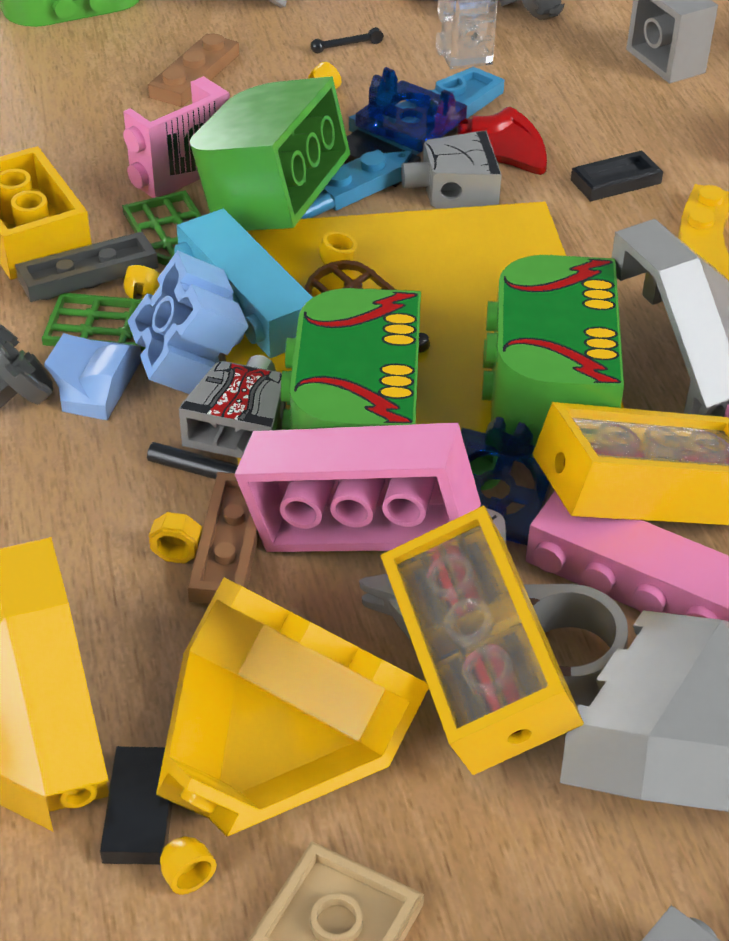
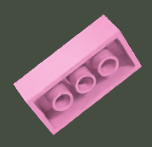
M458 423L253 431L234 474L266 552L392 550L481 506Z

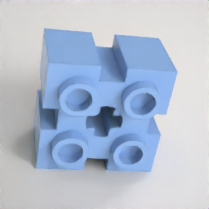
M177 250L157 278L160 285L154 295L148 293L145 295L128 319V324L135 343L145 347L140 357L148 379L190 394L215 363L219 362L218 355L220 353L228 355L232 348L241 342L249 326L239 303L233 301V290L224 270Z

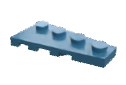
M471 67L437 81L433 90L417 89L407 93V100L394 106L389 101L377 105L375 113L365 117L362 113H357L350 116L349 131L354 132L358 129L417 155L423 151L424 142L429 139L443 137L458 126L460 118L468 119L503 94L505 79Z

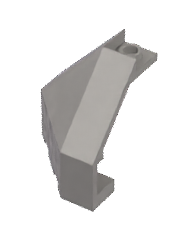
M656 219L616 231L611 258H615L617 279L623 281L645 273L642 295L652 305L663 302L691 379L684 413L724 417L727 404H729V280Z
M643 610L633 624L637 636L628 650L617 648L597 677L596 683L600 691L591 705H578L577 707L584 724L566 733L560 783L639 800L729 812V621Z

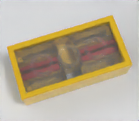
M560 402L551 403L532 455L571 516L729 525V417Z
M484 505L380 555L449 745L472 775L584 724L505 541Z

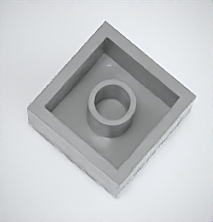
M633 0L626 50L669 84L706 73L718 4L712 0Z

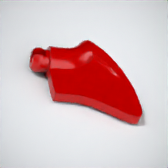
M506 107L494 115L472 116V119L460 118L458 120L457 135L487 131L497 162L538 175L546 173L547 154L543 139L528 118L516 109Z

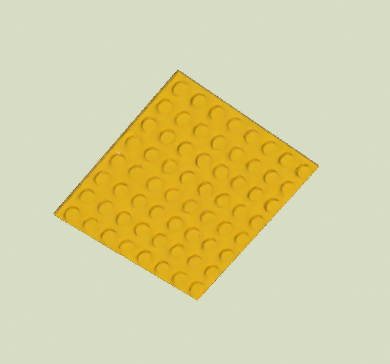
M546 201L300 219L294 228L247 231L303 288L309 277L318 268L325 265L320 257V245L323 235L328 231H342L351 235L357 241V249L352 261H358L373 269L396 290L421 291L419 333L428 335L430 347L425 352L418 353L416 424L458 423L465 446L483 444L492 448L506 447L497 439L491 427V401L482 400L483 372L492 371L491 368H483L484 340L487 337V333H494V331H486L488 301L497 302L499 278L502 271L510 263L533 255L566 256ZM342 270L352 280L362 275L359 271ZM333 272L319 280L329 290L341 289L345 283ZM370 278L362 283L363 289H382ZM313 287L311 292L312 297L321 294V292L318 289ZM244 334L241 342L234 346L228 355L225 354V361L246 365L249 358L254 355L269 357L256 343L252 344ZM285 353L269 358L275 365V371L281 374L282 371H292V368H286ZM286 402V408H285V409H290V405H287V402ZM237 458L238 465L240 463L241 458Z

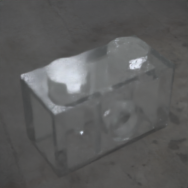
M438 0V15L442 22V30L436 35V47L438 54L443 55L450 69L493 65L498 0Z

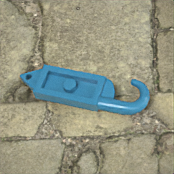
M375 150L342 165L301 219L313 218L331 209L337 211L402 181L401 165L410 160L412 157L411 151L383 153L380 150Z

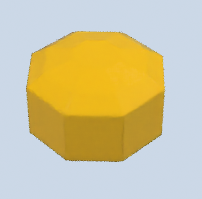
M166 512L153 521L149 533L150 550L166 562L187 563L196 557L202 534V526L187 514Z

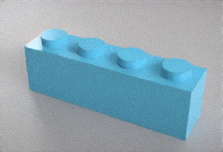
M224 208L178 224V244L175 245L174 252L176 253L177 250L223 269L233 290V301L239 303L249 327L245 331L247 339L252 344L256 343L269 358L285 353L287 338H296L299 313L306 302L313 297Z

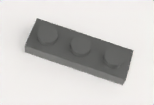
M142 231L15 264L18 280L30 302L53 299L59 294L82 288H94L101 283L125 277L127 267L131 265H141L152 269L159 268L157 252Z

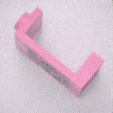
M204 76L191 81L192 104L152 122L131 108L123 111L125 122L123 136L127 145L129 159L128 176L136 188L141 189L152 198L168 195L200 179L190 146V139L230 99L228 91Z

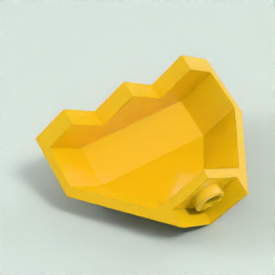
M52 537L0 548V805L54 832L49 812L63 808L83 807L93 800L108 797L109 790L107 784L108 776L69 602Z
M224 577L183 653L156 795L208 818L228 837L389 767L429 689L427 682Z

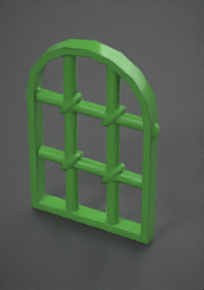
M186 190L122 205L123 213L135 233L147 228L155 229L161 241L150 244L154 250L159 248L167 249L170 256L157 252L158 263L167 266L175 254L172 245L178 244V237H167L160 225L172 222L178 225L183 223L184 219L202 216ZM184 200L190 211L184 213L177 212L172 203ZM166 205L172 216L159 219V217L154 216L150 208ZM144 210L150 221L137 224L131 213Z
M73 293L60 294L42 336V343L46 346H55L60 337L52 336L53 331L81 333L80 337L85 339L88 338V335L92 336L93 334L120 336L118 343L137 345L135 342H126L127 338L131 339L133 337L128 319L142 300ZM64 303L92 305L91 309L87 308L86 310L63 308ZM99 306L130 308L129 312L125 311L124 313L98 311ZM60 315L87 317L85 324L70 325L57 323ZM99 318L125 320L124 326L118 329L92 326L94 319L98 320Z

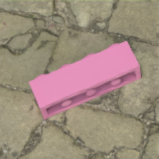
M556 491L553 492L530 524L526 562L546 572L556 574L579 585L597 589L610 598L635 608L641 613L645 610L729 621V556L643 520L571 516Z

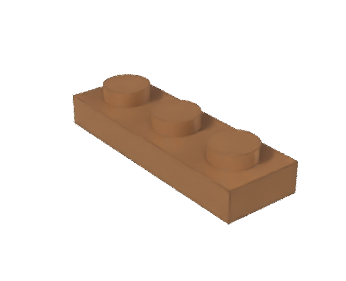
M205 34L148 84L149 98L183 107L192 99L191 81L203 76L210 81L213 80L239 56V42L226 39L220 34Z
M217 472L187 587L189 602L210 604L224 577L246 589L248 587L259 533L234 475L235 473Z

